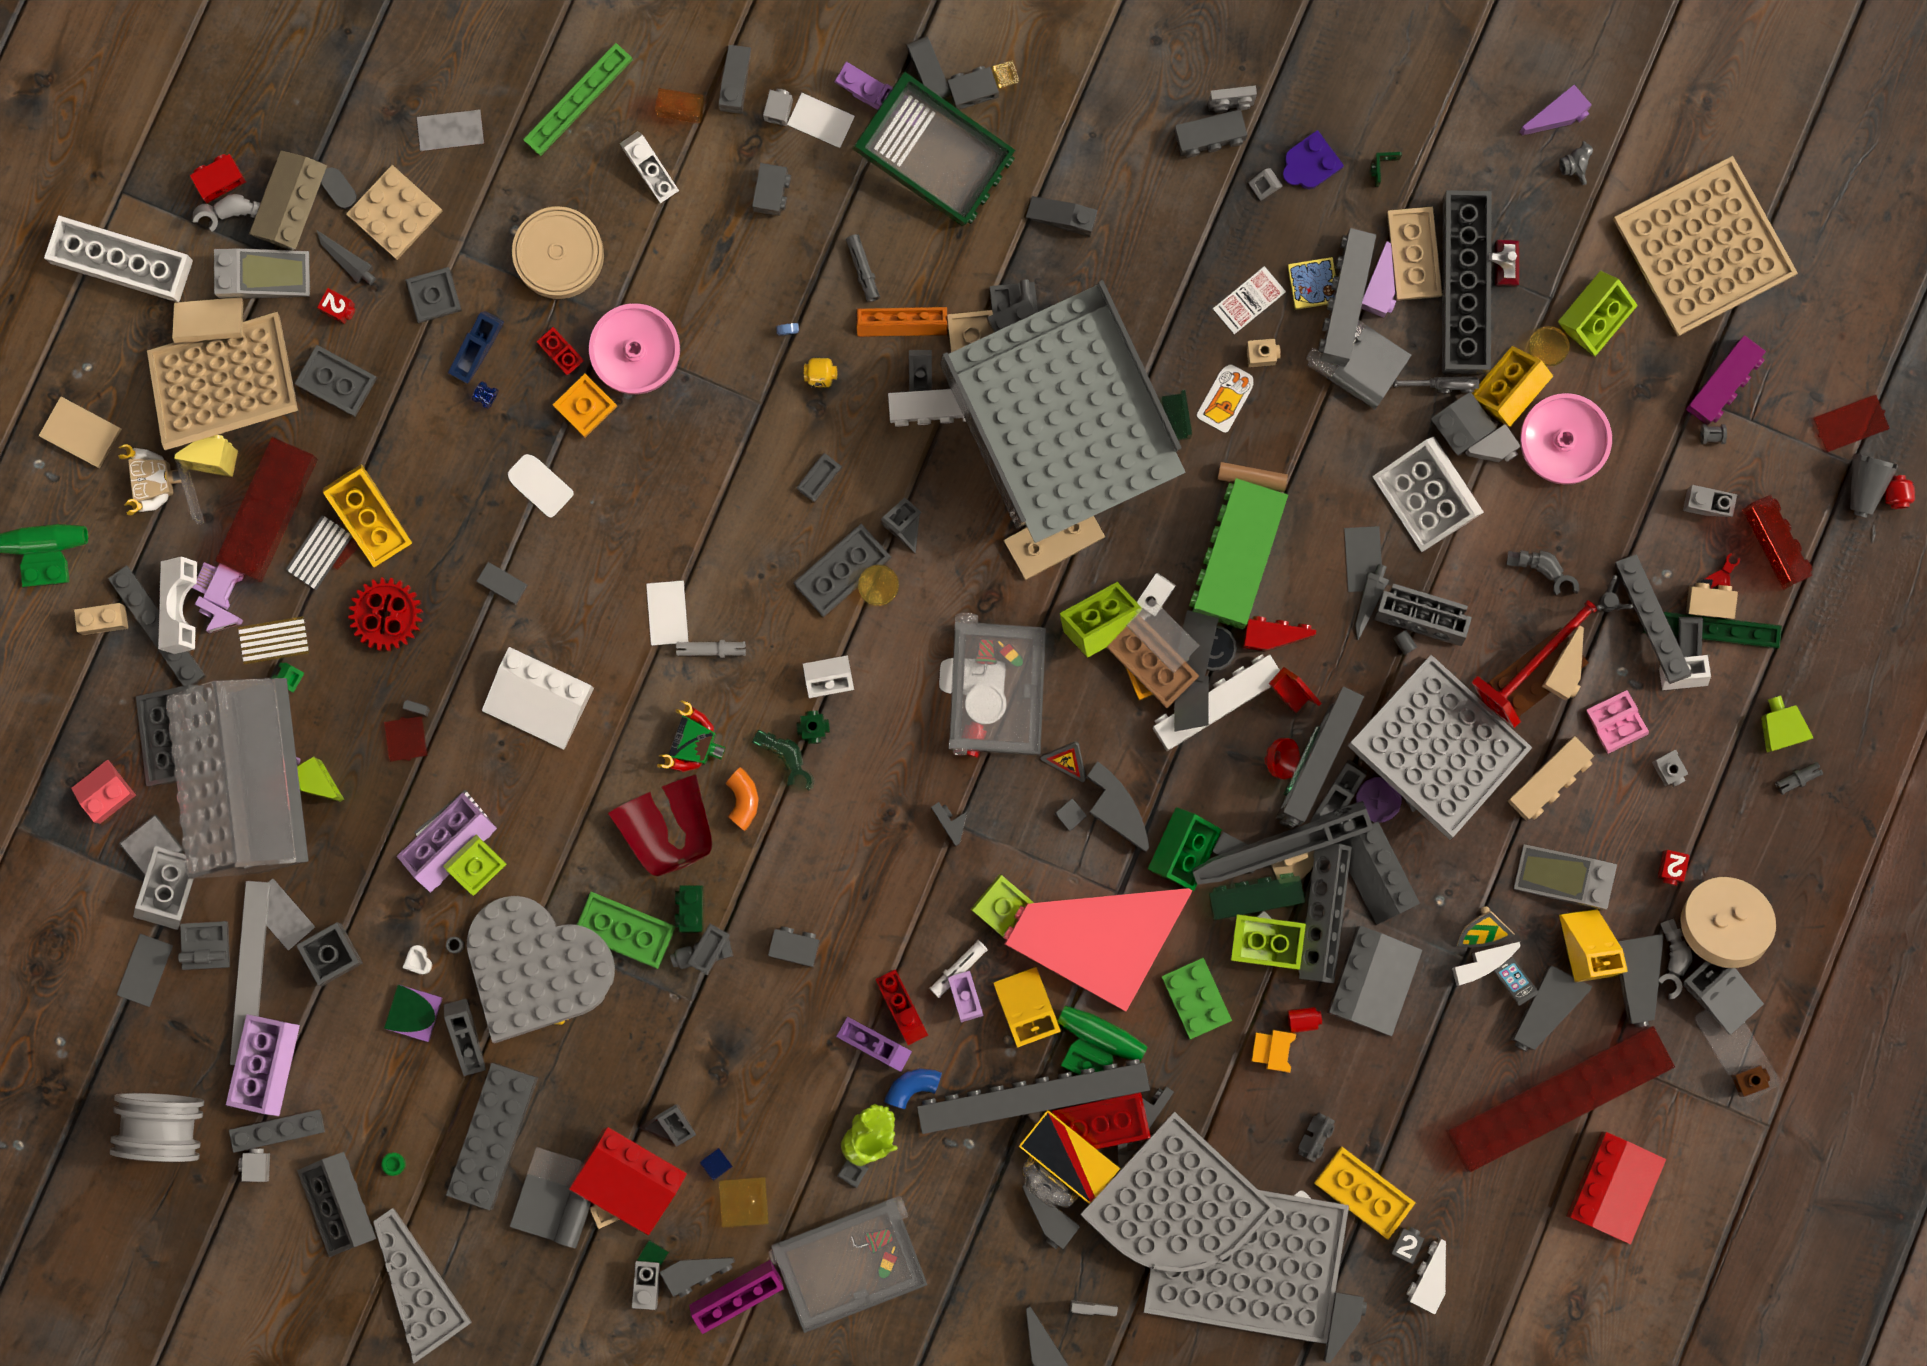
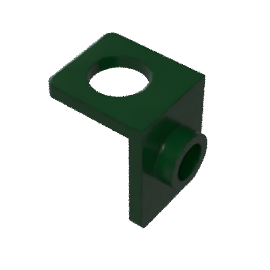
M1381 152L1375 154L1374 163H1371L1370 166L1371 177H1375V187H1379L1381 184L1380 161L1400 160L1402 152Z

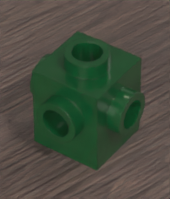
M807 711L805 716H800L801 722H797L798 736L802 735L803 741H808V744L822 743L821 739H826V733H830L829 719H824V715L819 714V711ZM811 722L817 724V728L813 731L808 728Z

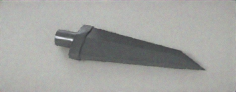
M316 230L321 245L350 274L355 282L359 283L364 279L370 285L374 283L376 278L368 272L371 268L368 262H365Z
M1378 564L1375 574L1368 572L1366 576L1367 579L1355 623L1358 640L1389 582L1388 579L1383 578L1387 567Z

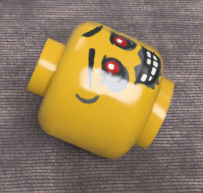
M811 358L808 364L804 365V381H808L811 387H830L833 380H837V366H833L829 358Z

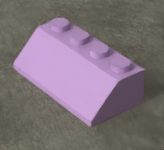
M462 793L397 857L412 876L431 893L450 874L443 867L444 864L476 834L485 841L497 828Z
M246 1014L226 1105L262 1114L280 1115L300 1025Z

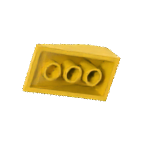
M362 464L323 488L324 495L373 567H376L412 544V541Z

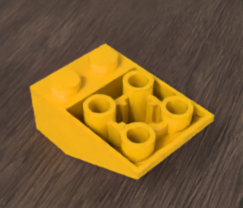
M1598 909L1559 915L1575 983L1613 977L1628 972L1623 949Z
M1037 967L993 983L1017 1048L1061 1032Z

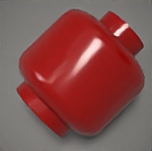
M1905 475L1893 476L1885 491V503L1891 505V509L1909 508L1910 504L1915 501L1914 482L1907 480Z

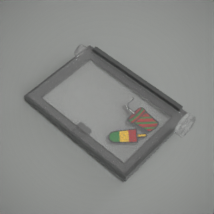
M960 613L955 615L949 750H953V754L967 755V751L1040 756L1046 628L978 623V616L975 614Z
M901 1195L771 1245L773 1249L769 1251L773 1265L777 1263L779 1265L804 1333L928 1285L903 1221L909 1215Z

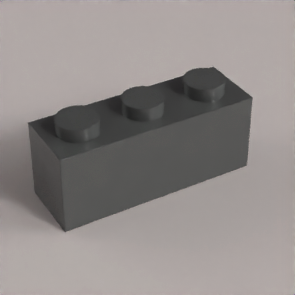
M1241 109L1175 125L1174 129L1180 156L1186 155L1187 158L1195 157L1205 150L1215 152L1222 149L1221 146L1229 144L1230 147L1242 145L1243 141H1246L1247 138Z

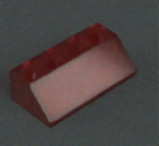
M1768 495L1742 509L1783 590L1813 576L1811 573L1812 566L1807 559L1804 560L1800 552L1802 551L1801 545L1797 539H1793L1790 533L1791 526L1786 518L1783 519L1780 513L1781 507L1776 498L1773 499L1771 495Z

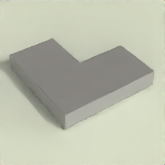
M1071 1300L1070 1304L1072 1313L1116 1316L1118 1307L1114 1305Z

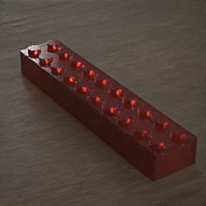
M1648 1026L1445 1131L1466 1171L1472 1172L1675 1068L1655 1027Z

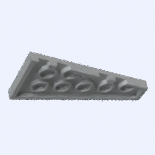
M392 1208L373 1223L383 1251L385 1265L390 1276L391 1286L404 1325L413 1363H416L471 1324L472 1321L396 1210Z

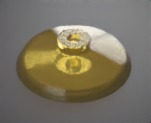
M1545 326L1539 328L1530 338L1529 350L1531 355L1542 360L1545 366L1560 364L1569 353V340L1566 334L1556 327Z
M873 565L861 574L858 588L866 602L880 606L891 602L895 598L899 589V581L895 572L889 567Z

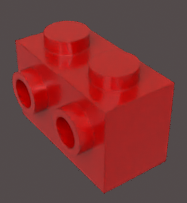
M222 154L216 157L213 163L196 168L194 173L190 175L206 203L246 183L244 176L230 154Z

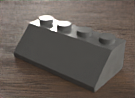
M1379 822L1372 824L1373 830L1335 844L1352 847L1349 873L1375 924L1378 925L1420 904Z
M344 1152L297 1170L329 1257L376 1239L373 1226L370 1224L365 1205L360 1197L357 1183L353 1178L349 1161L346 1159Z

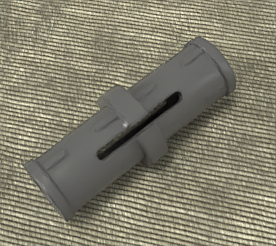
M1814 762V764L1800 771L1797 769L1792 772V775L1775 782L1776 787L1780 788L1778 789L1779 793L1784 795L1786 792L1798 786L1803 787L1806 785V782L1823 775L1822 769H1818L1820 765Z

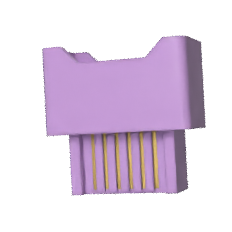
M204 562L197 577V584L192 588L205 594L203 597L205 600L228 610L230 606L228 598L235 583L242 581L244 575L222 564H219L218 568Z

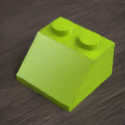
M312 757L297 766L300 791L339 802L344 800L322 760Z

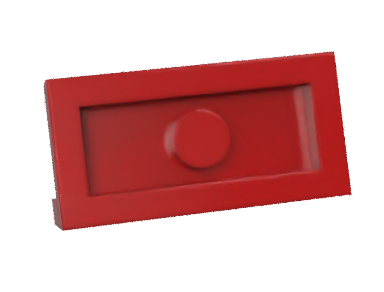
M1285 667L1268 683L1295 713L1308 700L1317 706L1322 704L1300 677Z

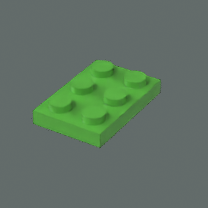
M1204 958L1162 976L1189 1039H1193L1232 1021Z

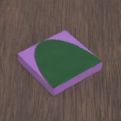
M398 984L384 1029L429 1042L443 998Z

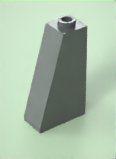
M1662 934L1618 941L1623 949L1628 972L1619 974L1628 1024L1634 1023L1635 1028L1649 1026L1648 1021L1655 1020L1663 945Z
M1551 965L1547 966L1536 988L1538 994L1531 998L1511 1040L1516 1042L1514 1046L1525 1052L1528 1049L1535 1050L1590 992L1592 986L1583 981L1575 983L1573 976Z

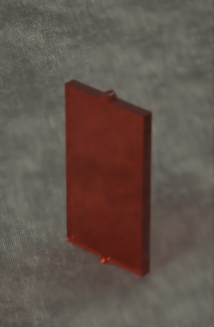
M1877 395L1813 418L1819 431L1818 437L1822 439L1827 452L1890 429L1884 415L1885 410L1881 408Z

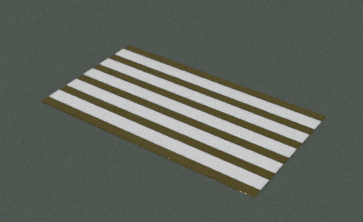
M303 616L238 627L244 664L309 653Z

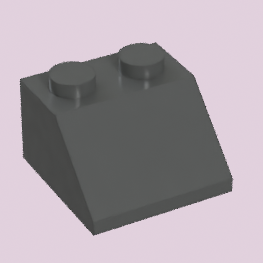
M1471 392L1431 418L1457 455H1462L1470 447L1497 429Z

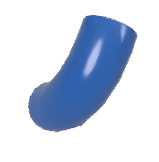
M922 1068L905 1072L892 1083L884 1102L906 1109L910 1097L915 1093L923 1091L935 1094L942 1072Z

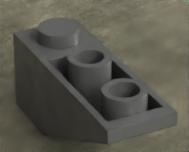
M734 1257L684 1259L664 1269L660 1274L672 1296L674 1297L678 1294L681 1298L692 1292L691 1286L697 1283L702 1286L713 1280L711 1275L719 1271L722 1275L733 1268L731 1264L735 1262Z

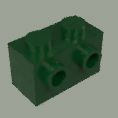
M680 885L679 891H675V904H679V914H675V927H679V932L704 933V886Z

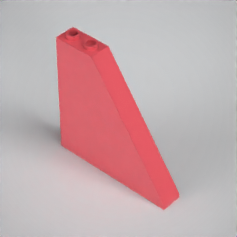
M1187 888L1026 904L1025 907L1020 906L1014 918L1017 919L1014 927L1009 926L1003 938L1006 941L1004 944L1115 1007L1127 1011L1193 890Z

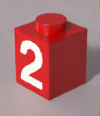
M327 288L317 307L323 314L343 324L347 320H351L355 313V304L352 300Z
M1671 850L1663 851L1657 878L1664 879L1663 883L1677 886V882H1684L1690 855Z

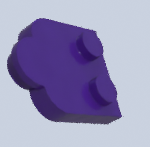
M1317 130L1287 152L1283 177L1290 185L1300 184L1306 189H1314L1343 169L1344 165Z

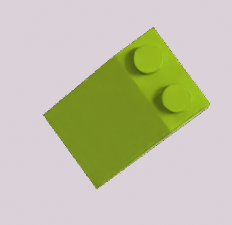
M1116 582L1061 612L1060 617L1064 633L1088 658L1106 648L1142 611V608Z
M1237 915L1231 960L1300 970L1306 924Z

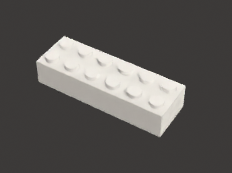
M58 216L44 257L50 264L174 302L180 301L193 262L187 254L62 216Z

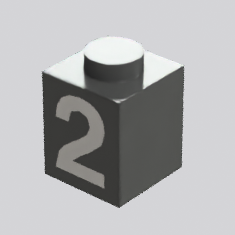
M1410 1226L1407 1227V1230L1400 1228L1389 1253L1413 1264L1424 1241V1238L1419 1236L1421 1232Z

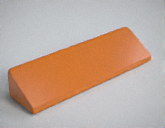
M947 307L857 309V335L859 337L947 335Z

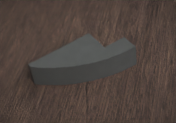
M1097 761L1086 778L1102 788L1104 793L1096 802L1090 814L1146 852L1149 848L1148 838L1137 806L1122 783Z

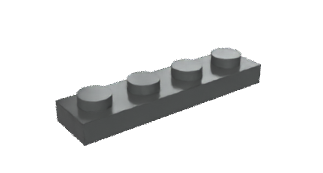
M321 1110L229 1130L233 1153L325 1132Z

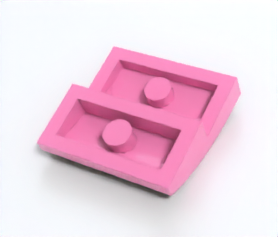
M1627 690L1586 710L1607 754L1649 734L1646 725L1638 713V708Z

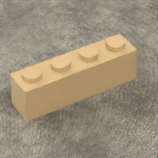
M1575 736L1572 737L1507 802L1526 821L1530 818L1535 820L1543 813L1542 807L1547 802L1552 804L1560 796L1558 791L1563 786L1567 789L1576 780L1574 775L1579 770L1583 773L1592 765L1590 760L1594 755Z

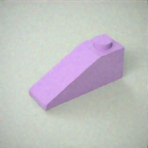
M1386 242L1361 306V309L1383 318L1387 312H1392L1396 303L1393 300L1395 287L1391 243Z

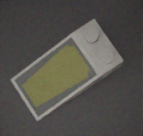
M214 249V293L219 299L242 297V299L310 297L309 251Z
M1524 844L1513 889L1594 909L1606 910L1609 904L1617 864Z

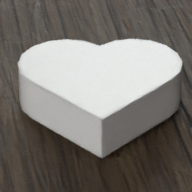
M419 945L410 948L403 968L418 974L429 973L432 969V962L427 958L426 949Z

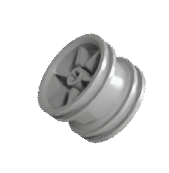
M122 1093L114 1096V1101L119 1102V1104L113 1107V1112L121 1115L120 1134L111 1137V1143L115 1144V1147L110 1148V1155L127 1159L185 1162L199 1159L200 1154L195 1152V1149L200 1148L201 1142L193 1139L194 1120L203 1117V1111L199 1110V1107L204 1106L203 1099L153 1093Z

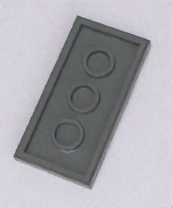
M861 523L793 584L824 618L888 562L891 556Z

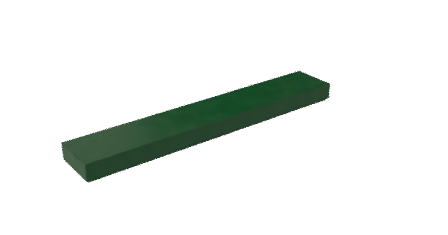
M1663 612L1675 637H1678L1679 617H1702V640L1775 649L1780 648L1782 625Z

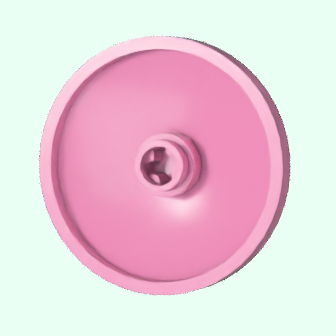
M625 304L610 310L597 322L590 337L589 355L595 372L610 388L625 394H644L661 387L672 376L680 358V342L675 327L662 312L644 304Z
M1563 393L1547 397L1531 409L1521 428L1520 445L1527 464L1537 475L1556 484H1576L1592 477L1605 464L1612 447V432L1607 417L1595 403L1580 395Z

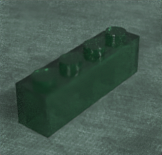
M1292 872L1281 874L1279 880L1272 881L1271 877L1257 879L1258 884L1249 885V882L1245 881L1235 883L1236 888L1226 889V885L1212 888L1213 892L1208 893L1213 921L1305 903L1300 875L1294 876Z

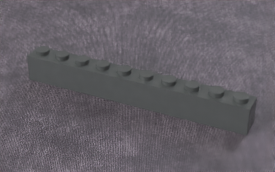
M1139 1059L1126 1061V1066L1117 1068L1115 1063L1103 1066L1104 1070L1094 1072V1068L1080 1070L1081 1075L1072 1076L1071 1072L1058 1074V1079L1049 1081V1077L1035 1079L1036 1084L1026 1085V1081L1012 1083L1013 1088L1005 1090L1003 1085L991 1087L990 1092L981 1094V1090L967 1092L968 1097L959 1098L958 1094L945 1096V1101L936 1103L935 1098L922 1101V1106L917 1107L922 1134L1149 1091L1150 1086L1145 1063H1140Z

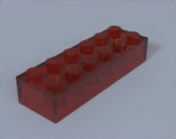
M271 438L215 560L217 563L259 582L263 581L318 460L313 454L276 438Z

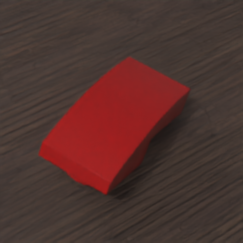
M554 327L536 341L566 375L570 374L584 361Z

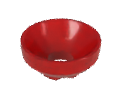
M1278 738L1268 747L1265 763L1272 776L1285 780L1295 773L1300 759L1297 743L1290 738Z

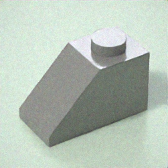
M1504 424L1470 447L1465 453L1469 457L1500 462L1505 459L1508 462L1518 455L1516 451L1521 446L1506 424Z

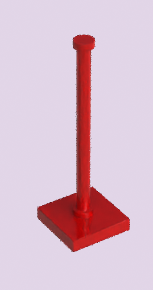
M1589 600L1584 603L1585 606L1501 691H1496L1479 676L1471 682L1482 702L1512 727L1515 728L1521 721L1511 703L1507 700V697L1591 612L1595 613L1597 611L1596 606Z

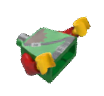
M681 700L680 702L685 704V709L683 711L676 709V712L684 716H682L669 755H659V757H664L665 764H657L659 768H670L685 772L698 769L702 764L706 765L709 756L722 760L726 747L714 743L716 733H714L713 724L705 714L693 708L690 703Z

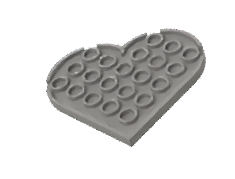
M520 896L497 899L485 906L476 915L470 926L467 937V950L493 1043L583 1015L596 1008L605 999V995L613 984L615 964L611 950L606 942L594 931L583 926H556L550 913L534 900Z

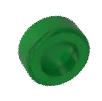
M396 1152L387 1154L382 1160V1169L390 1176L401 1174L406 1166L404 1157Z

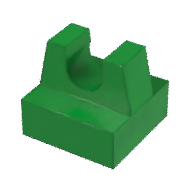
M280 662L279 667L281 670L278 675H273L272 679L287 678L288 690L294 693L304 672L286 662Z

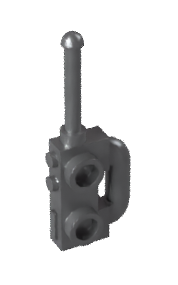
M1434 377L1430 380H1395L1393 386H1430L1438 389L1440 393H1450L1452 390H1461V392L1468 393L1474 392V389H1479V379L1477 377Z

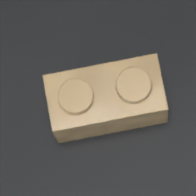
M1696 582L1695 587L1689 586L1686 613L1735 619L1738 592L1732 591V586L1718 585V589H1710L1709 584Z
M121 603L74 610L77 632L82 635L128 629L126 606Z

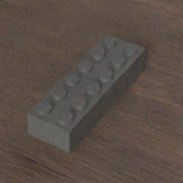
M491 1063L446 1196L487 1210L494 1208L538 1077L497 1063Z

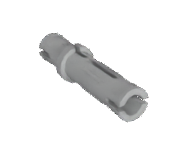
M720 640V642H677L676 648L685 649L676 650V655H720V658H725V655L745 656L746 649L736 648H745L746 643L745 641L725 642V640Z

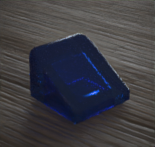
M720 1148L700 1161L713 1181L733 1167Z

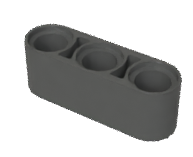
M928 36L907 44L908 52L921 84L943 99L950 97L949 86Z

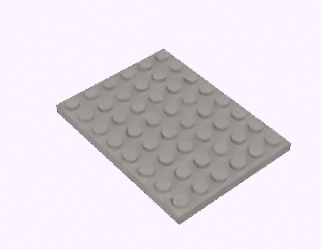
M1259 1190L1277 1208L1249 1239L1230 1256L1206 1268L1184 1272H1170L1151 1268L1144 1313L1327 1344L1349 1205Z

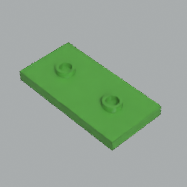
M590 892L577 925L586 927L598 934L611 950L659 969L676 928L674 925L593 892Z

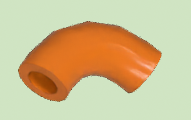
M740 767L726 782V785L734 792L736 798L735 807L728 817L745 831L757 814L759 797L755 783L747 772Z

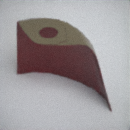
M696 774L661 787L669 799L670 808L677 824L686 834L685 846L682 849H677L668 842L666 823L653 801L651 792L637 797L608 813L638 860L653 876H661L685 868L709 855L712 850L711 831ZM680 859H685V860H686V861H684V862L678 864V861H679Z

